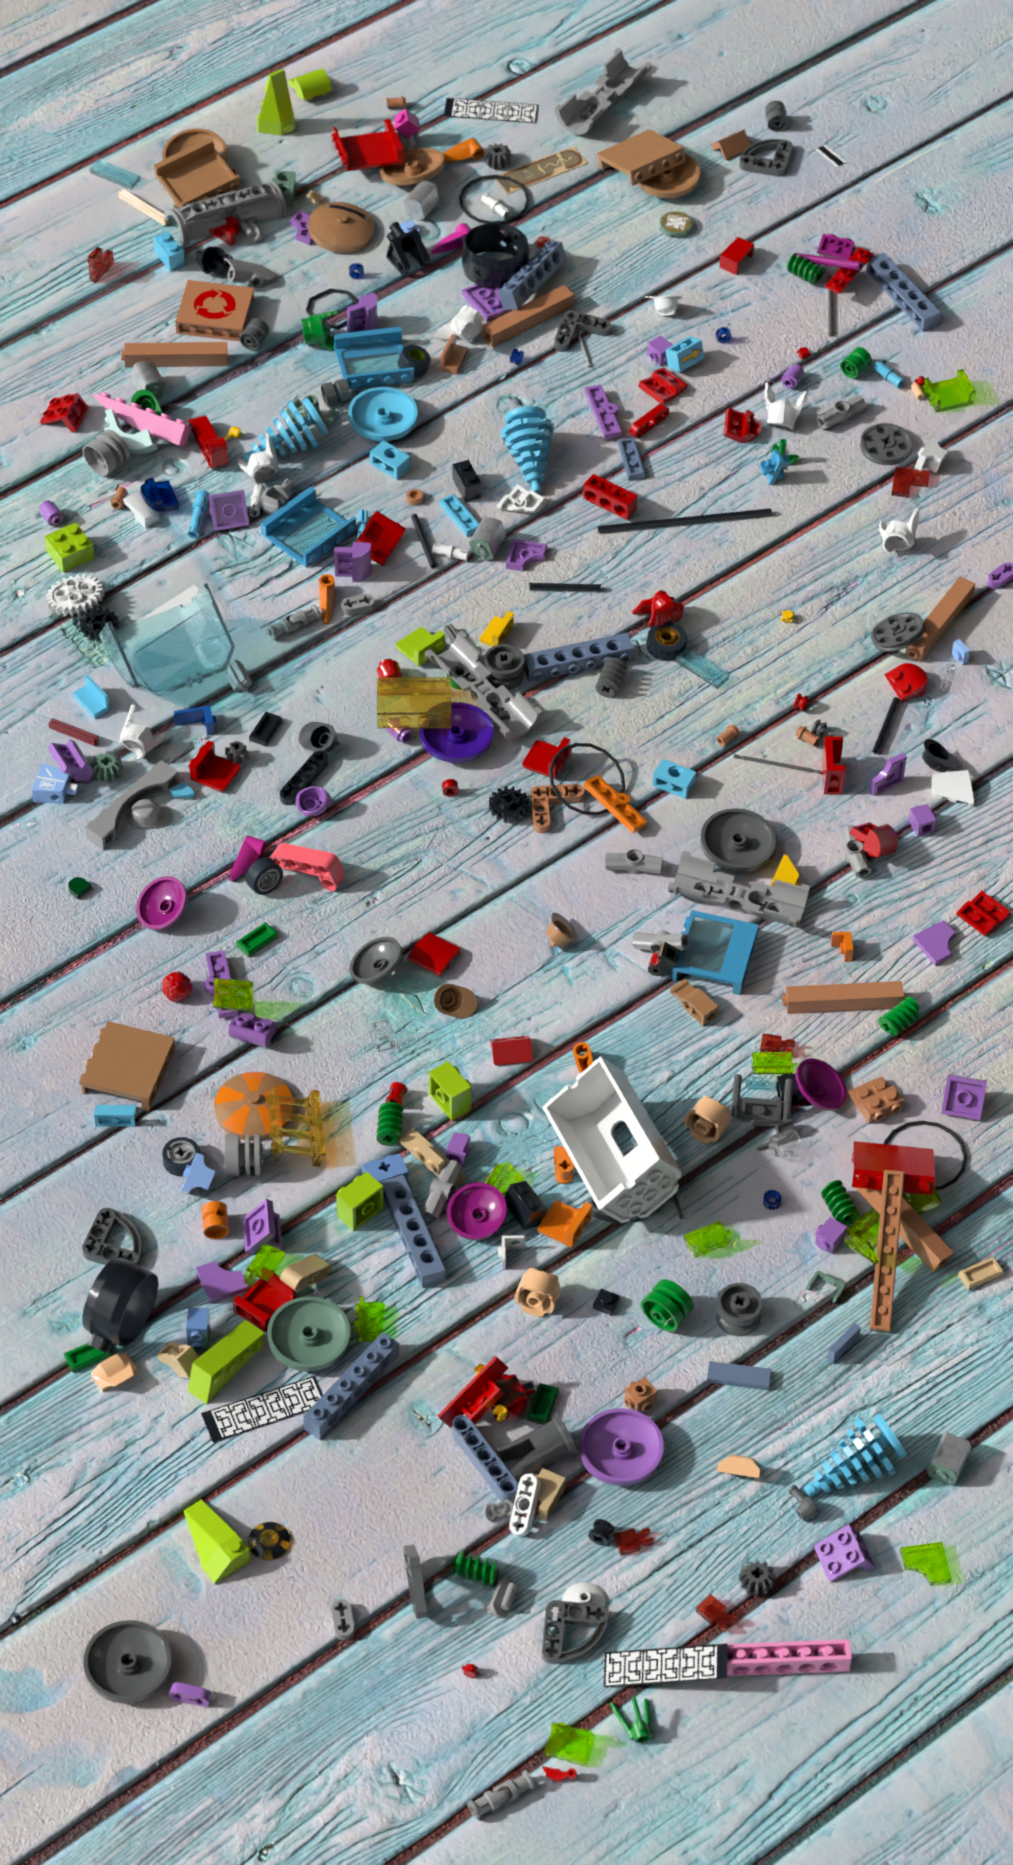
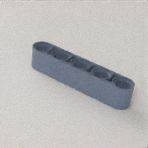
M464 1415L455 1417L452 1422V1436L499 1500L505 1501L509 1499L514 1503L518 1490L516 1479L472 1421Z

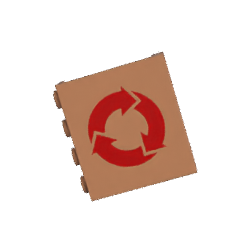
M188 280L175 321L176 334L240 341L239 336L244 331L250 303L255 300L254 288Z

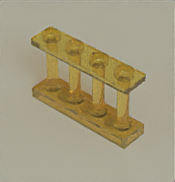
M273 1086L271 1092L267 1094L266 1104L269 1105L268 1121L271 1124L269 1136L272 1137L271 1153L274 1155V1161H279L283 1153L308 1155L312 1159V1166L320 1167L326 1157L319 1090H311L309 1096L302 1099L279 1096L278 1086ZM280 1104L302 1106L307 1109V1115L280 1112ZM281 1120L306 1123L309 1131L282 1128ZM283 1136L307 1139L310 1141V1148L283 1145Z

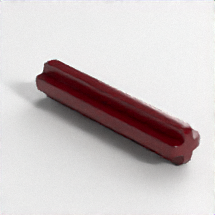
M54 718L49 721L48 725L52 730L96 746L99 742L98 735Z

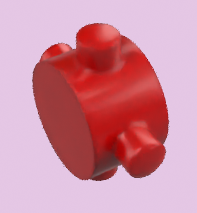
M801 347L796 351L801 359H807L808 356H811L807 347Z
M468 1663L461 1668V1670H464L463 1674L469 1678H475L476 1675H480L478 1667L474 1664Z

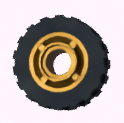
M669 621L665 622L662 626L650 627L646 641L647 650H649L653 657L659 658V660H676L685 652L687 635L681 626Z

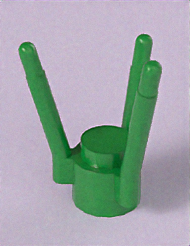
M632 1697L637 1721L632 1723L631 1729L615 1704L610 1702L611 1708L627 1731L630 1740L634 1739L635 1743H642L651 1739L653 1732L650 1724L647 1698L644 1699V1721L641 1718L636 1697Z

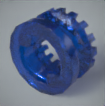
M358 262L349 266L350 277L353 279L362 278L364 276V266Z
M727 327L718 328L715 332L717 341L722 344L729 342L732 338L730 329Z
M515 348L510 355V363L515 362V365H520L523 361L521 359L524 357V351H519Z
M776 1190L765 1192L763 1198L764 1207L766 1209L769 1208V1210L779 1208L781 1206V1194ZM772 1197H775V1202H770L768 1200Z

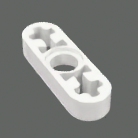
M532 1474L523 1475L519 1481L509 1524L511 1532L521 1537L526 1536L531 1530L541 1488L540 1479ZM527 1482H534L533 1486H526ZM524 1492L527 1493V1494H528V1493L532 1494L531 1497L528 1496V1495H524ZM528 1499L530 1506L527 1510L522 1511L521 1503ZM519 1513L522 1514V1515H525V1516H527V1517H526V1518L523 1517V1516L520 1517V1516H519ZM523 1523L524 1527L518 1529L517 1524Z

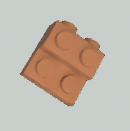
M883 1076L848 1092V1096L868 1124L880 1121L890 1114H896L903 1108L904 1099L894 1086H889Z

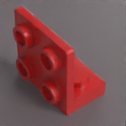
M79 393L67 394L59 398L55 397L49 402V406L43 413L40 423L43 425L62 420L71 432H75L78 430L89 407Z

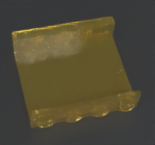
M450 677L377 678V728H451Z

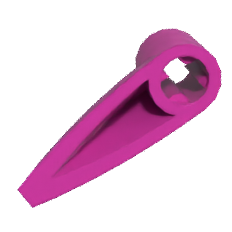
M466 223L459 224L455 232L444 237L430 250L431 253L438 254L461 248L466 234L471 230L469 225Z
M249 835L246 836L230 873L229 881H234L246 873L259 856H262L266 846L265 840Z

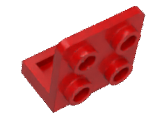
M563 737L558 747L541 740H536L522 762V767L550 777L549 769L553 757L563 747L569 746L571 739ZM572 748L565 750L556 759L553 768V779L563 769L565 761L571 755Z
M208 740L204 746L200 747L197 756L192 758L189 763L190 780L223 792L239 772L240 765L215 755V743Z

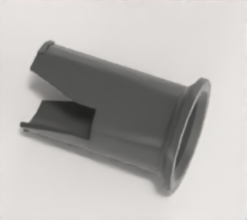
M557 1413L553 1414L550 1422L501 1448H497L502 1462L523 1458L511 1470L517 1483L523 1475L534 1474L567 1455L578 1456L576 1445Z

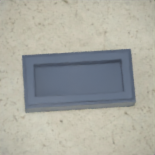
M856 1323L853 1324L829 1348V1362L834 1364L859 1339L860 1326Z

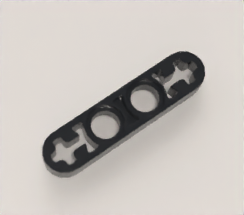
M314 752L280 790V801L282 804H294L299 791L308 788L327 767L328 755L325 752ZM306 770L314 771L313 774H306L304 772ZM298 781L304 783L302 786L294 785Z

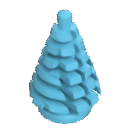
M308 398L302 401L308 413L306 417L302 418L293 402L289 400L287 407L296 423L292 422L289 415L282 408L279 413L288 428L284 429L277 417L272 422L279 434L275 435L269 425L265 428L266 432L270 434L274 447H276L281 456L287 455L281 445L282 442H285L291 453L297 452L290 439L292 436L302 451L308 450L299 433L300 431L303 432L313 448L319 447L309 429L311 425H315L322 435L329 433ZM262 433L258 437L261 445L257 446L254 442L251 445L253 450L243 455L246 462L249 461L253 453L266 450V439Z
M524 406L511 410L506 414V426L500 431V435L515 459L516 465L520 468L521 474L525 476L526 483L531 485L533 492L539 494L542 492L541 483L544 481L545 463H548V453L551 449L555 425L546 418L544 409L536 406Z
M880 1414L873 1418L876 1427L881 1433L876 1439L866 1429L861 1419L857 1417L854 1424L861 1436L864 1437L867 1445L864 1447L854 1431L849 1428L846 1435L857 1452L853 1453L845 1441L841 1439L838 1445L847 1459L843 1461L833 1449L830 1456L836 1466L832 1468L826 1460L823 1462L822 1467L826 1473L821 1475L817 1470L813 1475L816 1481L804 1487L808 1496L813 1497L821 1489L825 1493L831 1492L828 1485L832 1482L837 1489L845 1488L839 1479L841 1476H844L851 1486L856 1485L857 1482L850 1472L852 1469L856 1471L863 1482L870 1481L869 1476L860 1464L863 1461L876 1478L883 1477L877 1464L874 1463L872 1455H875L880 1464L882 1463L889 1475L896 1474L894 1467L888 1457L884 1455L882 1449L890 1446L898 1458L906 1457L907 1453Z

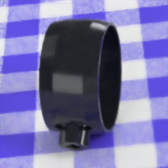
M488 223L474 227L466 234L462 246V267L465 276L471 282L487 288H502L529 260L527 237L518 228L506 224ZM502 252L514 257L492 260L480 257L477 254ZM481 269V271L483 272V274L480 275V272L477 271V270Z
M118 1257L113 1258L104 1266L89 1291L83 1309V1328L92 1334L88 1345L109 1354L112 1345L125 1347L138 1336L147 1322L158 1292V1277L156 1274L140 1264Z

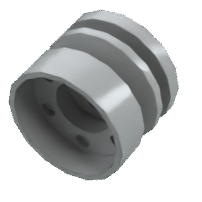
M109 429L103 431L102 434L98 435L96 439L91 440L82 449L85 461L100 476L108 475L129 458V450L119 434Z
M255 1133L254 1143H250V1134H246L245 1143H241L239 1134H225L226 1176H239L241 1167H245L247 1176L251 1174V1167H255V1176H260L263 1166V1144L260 1139V1133Z

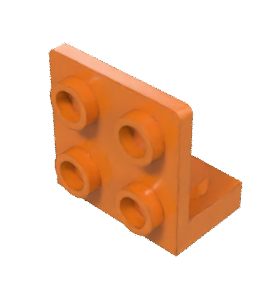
M555 1201L538 1226L537 1231L573 1248L592 1219V1205L585 1202L581 1208L575 1209L560 1201Z

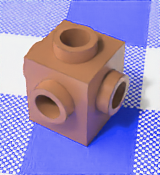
M646 1377L637 1382H632L625 1389V1405L629 1409L638 1412L647 1411L657 1402L658 1391Z

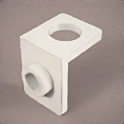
M524 1235L502 1236V1246H498V1259H502V1269H505L506 1264L505 1250L525 1249ZM514 1240L520 1241V1243L516 1245L510 1244L509 1242Z

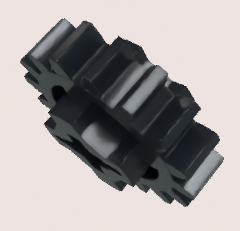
M102 607L99 610L94 608L92 612L87 610L86 615H81L82 620H79L80 631L84 634V637L89 636V640L96 638L97 642H99L100 638L106 641V637L113 638L112 633L117 634V629H119L118 616H115L114 611L109 613V608L102 610Z
M505 786L504 790L498 788L497 793L492 792V797H489V810H491L492 816L496 815L497 820L503 818V822H506L507 819H510L511 823H513L516 818L520 821L521 816L525 817L526 812L529 811V798H527L526 793L521 794V789L516 791L514 786L511 789Z

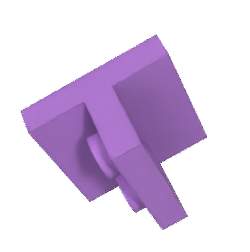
M244 490L209 495L210 506L208 509L209 514L212 516L214 531L249 525Z
M948 1074L941 1113L980 1120L987 1081Z
M266 1199L243 1218L245 1253L251 1255L261 1247L275 1252L283 1249L280 1214L274 1213L273 1201Z

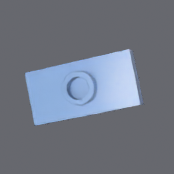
M196 1153L191 1166H186L183 1173L186 1179L181 1188L182 1192L188 1194L193 1188L197 1187L208 1190L215 1171L209 1169L204 1164V1155Z

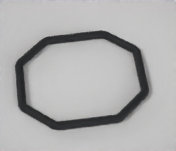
M328 289L308 300L306 313L309 316L313 315L309 311L312 300L329 292L344 293L356 304L359 302L347 290ZM347 321L342 322L338 325L330 324V327L340 328L346 325Z

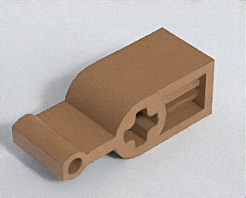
M684 979L670 988L671 994L681 1001L684 1009L702 1026L718 1017V1005L702 990L695 989L689 984L688 980Z

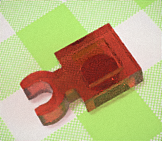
M763 1033L760 1054L779 1056L780 1052H783L788 1056H792L794 1049L788 1047H794L795 1040L787 1039L781 1041L782 1036Z
M644 1528L637 1534L635 1529L614 1533V1540L619 1555L622 1556L640 1551V1545H653V1537L649 1539L644 1537L650 1535V1528Z
M711 1594L696 1607V1613L711 1625L717 1622L720 1630L726 1632L728 1628L724 1622L727 1621L732 1625L735 1624V1618L731 1614H725L727 1607Z

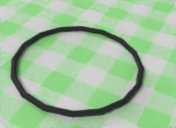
M486 175L471 180L465 185L460 193L459 202L460 208L464 213L477 222L504 224L517 219L526 211L529 204V196L524 186L510 177ZM488 178H500L519 185L525 192L526 203L523 210L514 217L502 221H487L469 214L463 206L462 196L464 191L474 182Z
M574 743L563 747L553 757L549 769L550 784L557 798L569 809L583 815H600L609 812L607 809L599 812L583 811L571 806L560 796L554 785L553 768L556 759L565 750L576 746L592 747L606 754L615 763L621 775L622 789L620 793H624V773L618 761L605 749L590 743Z
M923 1120L908 1122L892 1130L883 1144H887L892 1136L903 1128L920 1124L939 1127L950 1133L960 1144L963 1154L961 1170L953 1180L942 1186L934 1187L933 1191L943 1190L955 1183L965 1171L967 1154L964 1144L952 1130L939 1123Z

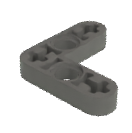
M568 310L565 312L556 334L554 348L560 352L568 350L576 329L600 336H608L611 333L612 324L609 320ZM590 321L592 324L585 325L583 322ZM569 329L571 330V332L565 333L562 330Z

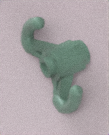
M314 395L305 396L304 399L308 398L326 428L329 429L336 420V409L334 407L330 408V418L326 421L319 410L317 397ZM299 399L292 401L295 407L300 404ZM302 403V406L297 410L302 418H304L308 413ZM287 407L286 413L289 415L290 419L294 421L295 419L292 416L289 408Z

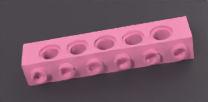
M849 1639L728 1644L727 1676L850 1671L851 1650Z

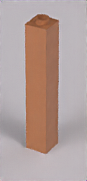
M563 285L521 306L518 310H513L483 325L482 338L493 348L574 307V293Z
M227 342L125 343L124 350H121V360H125V367H133L134 364L140 361H151L156 367L228 366Z
M959 576L924 620L925 632L916 643L906 648L905 655L922 662L974 596V582Z
M902 981L786 987V992L782 995V1005L786 1006L787 1014L892 1009L904 1000Z
M856 1188L880 1214L882 1190ZM902 1197L899 1236L928 1268L935 1272L947 1265L954 1252Z

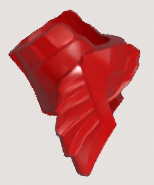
M659 590L653 598L642 600L632 611V614L644 615L652 613L648 626L657 627L664 625L667 621L678 622L683 617L684 605L674 601L675 598L670 597L665 591Z

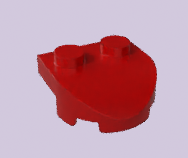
M728 408L725 414L724 436L739 443H748L758 436L762 425L760 421L757 422L754 418L755 414L747 409L745 413H741Z
M904 663L884 674L902 703L917 694L919 697H922L926 693L929 678L925 671L915 664Z

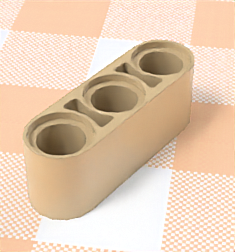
M315 1253L287 1266L281 1273L280 1280L298 1292L325 1279L331 1272L332 1265Z

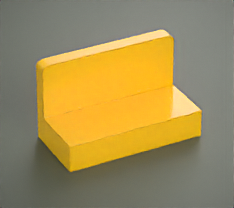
M507 611L503 618L494 616L479 638V642L491 647L502 644L514 626V613Z

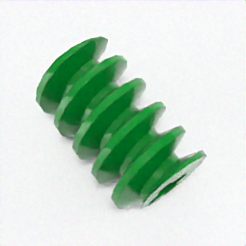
M797 252L789 258L787 263L788 272L793 273V275L798 276L800 279H804V281L809 282L811 285L818 283L825 272V267H820L819 264L814 265V261L809 262L808 258H804L803 255L798 256Z
M906 997L894 1008L890 1009L888 1013H885L883 1017H880L878 1023L885 1032L892 1036H897L898 1032H902L909 1024L914 1023L915 1020L920 1018L919 1005L914 998Z
M382 1103L378 1109L376 1139L382 1145L394 1146L397 1140L402 1137L401 1125L403 1124L402 1112L404 1108L399 1103Z
M834 1180L823 1188L821 1197L828 1206L833 1218L843 1225H849L859 1218L860 1212L856 1211L857 1207L853 1205V1200L850 1199L845 1186H842L843 1182L841 1180Z
M462 1550L456 1557L452 1576L457 1572L459 1578L465 1575L468 1581L474 1576L475 1583L482 1579V1584L486 1586L490 1581V1586L494 1588L500 1568L497 1567V1560H494L492 1565H489L488 1557H486L484 1562H481V1555H478L473 1560L471 1552L466 1558L464 1550Z

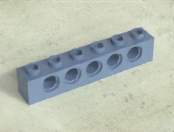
M553 240L546 242L503 285L498 293L504 310H518L567 260L562 242H555Z
M883 252L873 256L868 261L866 272L922 332L939 325L940 310L895 265L891 258Z
M622 633L523 654L524 671L528 681L533 682L603 667L609 658H618L628 662L633 660L634 647L628 633Z
M404 1175L381 1181V1185H383V1199L421 1287L425 1288L444 1282L445 1273L448 1272L444 1260L441 1261L439 1257V1247L437 1244L434 1245L432 1241V1231L430 1228L427 1229L425 1225V1215L419 1211V1202L417 1197L412 1195L413 1190L410 1181L406 1182Z
M382 1332L303 1416L304 1430L321 1440L399 1357V1342Z

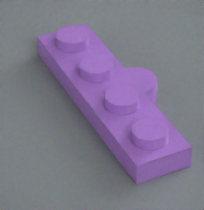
M602 385L585 387V395L604 440L621 437V429L615 418L618 414V406L614 403H609Z
M225 951L205 953L210 978L204 982V987L208 994H214L219 1019L238 1016Z

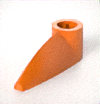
M470 138L442 154L445 162L458 161L470 157L477 160L484 155V149L475 138Z
M324 574L319 577V603L323 623L330 624L335 602V579L330 574Z
M584 1042L577 1043L573 1048V1054L579 1073H582L593 1063L589 1045Z

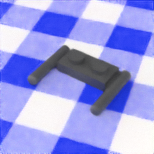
M740 1074L734 1075L731 1117L763 1120L790 1119L793 1080L791 1078L785 1081L784 1101L749 1097L741 1098L742 1076Z

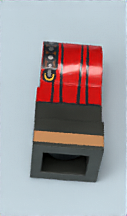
M667 942L662 943L659 953L653 954L650 958L648 972L654 976L665 974L677 965L681 950Z

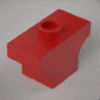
M230 216L224 218L226 220L225 225L211 228L209 232L215 235L216 238L233 246L236 244V235L239 233V220Z

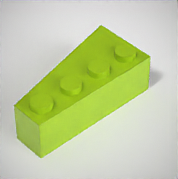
M243 1321L192 1363L188 1392L208 1404L235 1374L263 1348L265 1332L249 1321Z

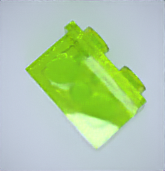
M214 979V1008L252 1010L254 1000L253 981Z
M717 1221L685 1234L683 1240L694 1258L701 1255L705 1256L715 1249L726 1247L731 1243L732 1233L730 1230H725L722 1223Z
M360 1296V1302L355 1304V1315L359 1316L358 1320H354V1333H358V1341L374 1342L383 1332L385 1303L364 1302V1296Z
M553 1722L544 1755L587 1767L594 1747L595 1734L587 1729H576L566 1723Z

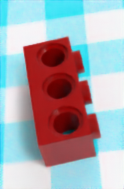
M592 474L584 483L583 499L625 520H628L637 510L638 495L595 474Z

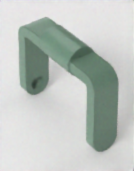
M817 1271L806 1289L810 1290L817 1278H820L840 1288L832 1301L836 1303L844 1291L845 1284L829 1274Z

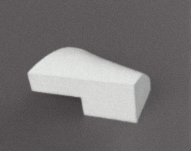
M516 485L509 495L506 494L496 507L500 510L537 513L546 503L542 496L532 490L527 491L521 486Z
M152 490L140 491L124 498V504L134 512L135 519L145 528L160 520Z
M968 770L931 774L930 784L935 798L947 799L954 803L958 800L968 803L969 807H974L973 791Z

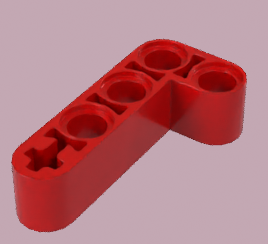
M203 415L189 419V426L192 427L191 432L210 469L228 465L226 441L224 437L218 438L207 416Z

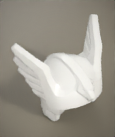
M464 305L460 312L452 319L451 323L438 329L434 337L449 341L451 335L454 334L466 342H474L475 337L480 332L481 323L484 318L476 309Z
M765 383L764 398L766 400V410L768 411L767 424L782 425L792 430L809 391L806 390L794 405L787 399L775 401V393L769 383Z
M269 433L266 434V450L264 452L253 453L248 462L241 459L237 461L240 468L251 476L253 482L258 485L273 477L279 470L275 447Z
M919 508L915 509L907 523L894 520L887 526L881 520L879 531L883 539V548L887 553L893 550H907L912 547L919 523Z
M132 704L119 737V745L122 743L127 749L136 753V758L140 760L144 758L147 751L152 750L166 738V735H168V732L166 731L152 737L147 726L134 724L132 719L135 705Z

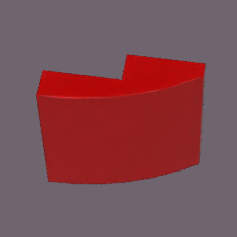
M663 367L653 371L651 377L639 381L638 387L657 402L665 404L681 394L688 387V384Z
M981 890L971 902L968 900L956 915L985 937L1010 917L1011 912Z
M428 932L415 945L407 956V960L440 976L449 969L450 962L460 955L461 948Z

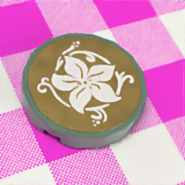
M672 211L664 214L660 219V230L666 236L671 237L672 235L675 238H680L691 232L692 219L686 213Z

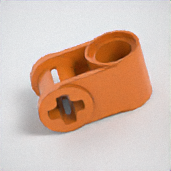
M554 1146L555 1178L561 1184H568L573 1180L574 1164L564 1146Z

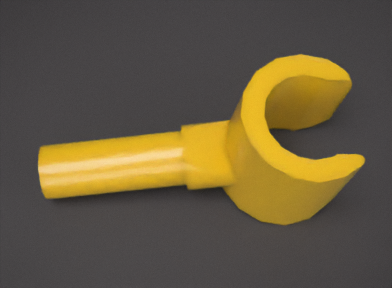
M232 426L229 434L224 437L225 441L232 437L239 439L242 436L241 429Z

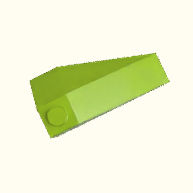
M280 69L269 74L264 90L266 92L265 98L260 104L262 109L257 115V131L259 133L282 136L295 130V117L285 70Z
M199 1500L184 1510L202 1569L214 1585L250 1562L249 1548L203 1500Z

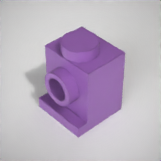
M454 1132L446 1149V1157L450 1161L454 1160L462 1167H465L466 1156H469L472 1145H469L470 1136Z

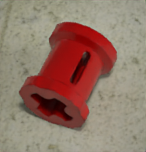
M393 1082L390 1086V1094L386 1097L385 1102H396L402 1105L403 1096L407 1093L408 1088L403 1083Z

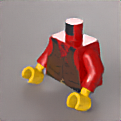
M478 1364L473 1371L479 1373L485 1365ZM502 1374L495 1384L504 1395L491 1407L492 1414L495 1416L497 1423L504 1420H517L527 1407L526 1396L535 1393L534 1385L531 1381L520 1384L516 1375Z

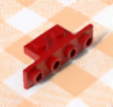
M859 247L848 260L862 262L864 267L874 256V253ZM840 268L825 285V288L840 294L860 270Z
M495 1356L437 1417L450 1428L454 1418L463 1414L475 1424L504 1395L495 1382L509 1367Z

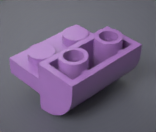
M373 292L359 297L358 304L347 307V333L377 329V296Z
M353 542V547H335V577H352V582L365 580L371 573V543Z
M69 739L66 745L50 744L48 749L63 773L71 774V777L78 782H89L91 780L93 768L75 741Z
M242 1012L240 1016L236 1015L229 1024L228 1034L231 1038L268 1048L271 1038L278 1030V1023L267 1018L263 1019L250 1013Z

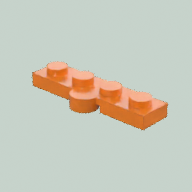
M599 775L585 781L583 787L632 834L646 827L647 821L629 805L630 797L627 794L617 793Z

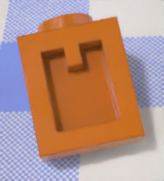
M833 932L831 947H839L840 954L844 956V962H852L853 942L851 932Z

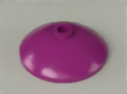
M164 876L153 880L143 889L136 905L138 920L150 930H163L170 927L181 917L186 908L187 890L181 881L171 876Z
M815 1058L805 1059L798 1065L795 1074L797 1086L808 1102L828 1111L837 1110L845 1103L847 1098L845 1083L832 1066Z
M477 1182L463 1186L454 1193L447 1207V1219L451 1228L459 1236L469 1240H481L492 1236L502 1227L507 1216V1203L504 1196L496 1187L487 1183ZM478 1215H483L482 1218L477 1219Z

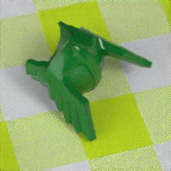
M339 310L315 314L301 319L305 345L318 344L320 347L322 346L330 351L335 350L334 337L329 336L331 327L326 318L338 314Z

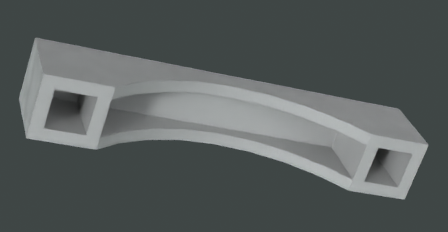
M162 760L157 765L152 766L149 772L141 776L133 786L127 788L109 807L102 810L93 821L88 822L85 827L86 838L104 850L116 839L119 823L132 806L139 800L169 793L170 788L179 784L178 771Z

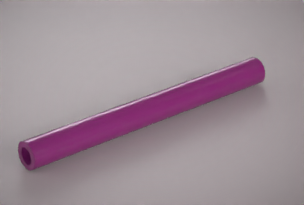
M798 253V256L803 255L804 258L809 259V262L814 261V264L860 271L863 269L862 262Z

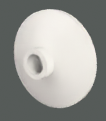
M580 1582L570 1586L565 1591L562 1601L598 1604L604 1607L606 1603L601 1589L587 1582ZM581 1597H587L588 1599L582 1600ZM577 1608L571 1611V1615L578 1619L583 1616V1612ZM587 1610L586 1619H589L590 1610ZM597 1612L594 1615L596 1619L601 1615V1612Z

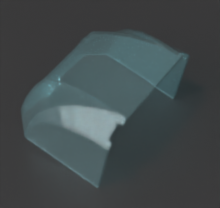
M207 583L201 587L195 597L191 598L192 603L184 607L181 604L118 630H114L111 621L106 623L99 633V637L115 668L130 687L160 697L185 686L191 688L195 682L201 684L203 679L227 669L235 645Z

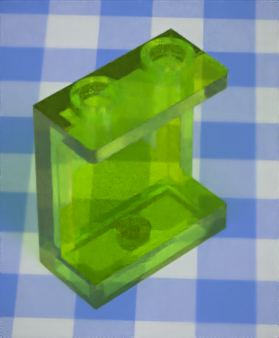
M964 369L957 370L956 378L932 383L929 377L925 378L922 390L927 395L931 407L933 406L936 413L975 403L976 391Z

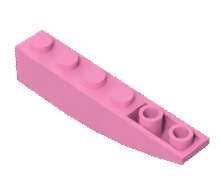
M101 392V394L94 393L93 397L106 409L112 408L117 413L119 419L140 431L148 429L154 437L186 447L192 428L186 425L187 421L178 418L176 421L171 420L172 416L164 413L161 416L157 415L156 410L150 408L143 410L141 409L142 405L133 402L131 405L126 404L125 399L116 397V400L112 399L111 394Z

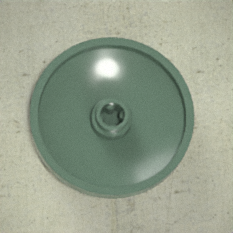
M309 1296L293 1299L279 1307L272 1315L267 1330L268 1344L276 1359L285 1366L298 1371H318L335 1364L347 1351L351 1335L348 1318L340 1307L329 1300Z

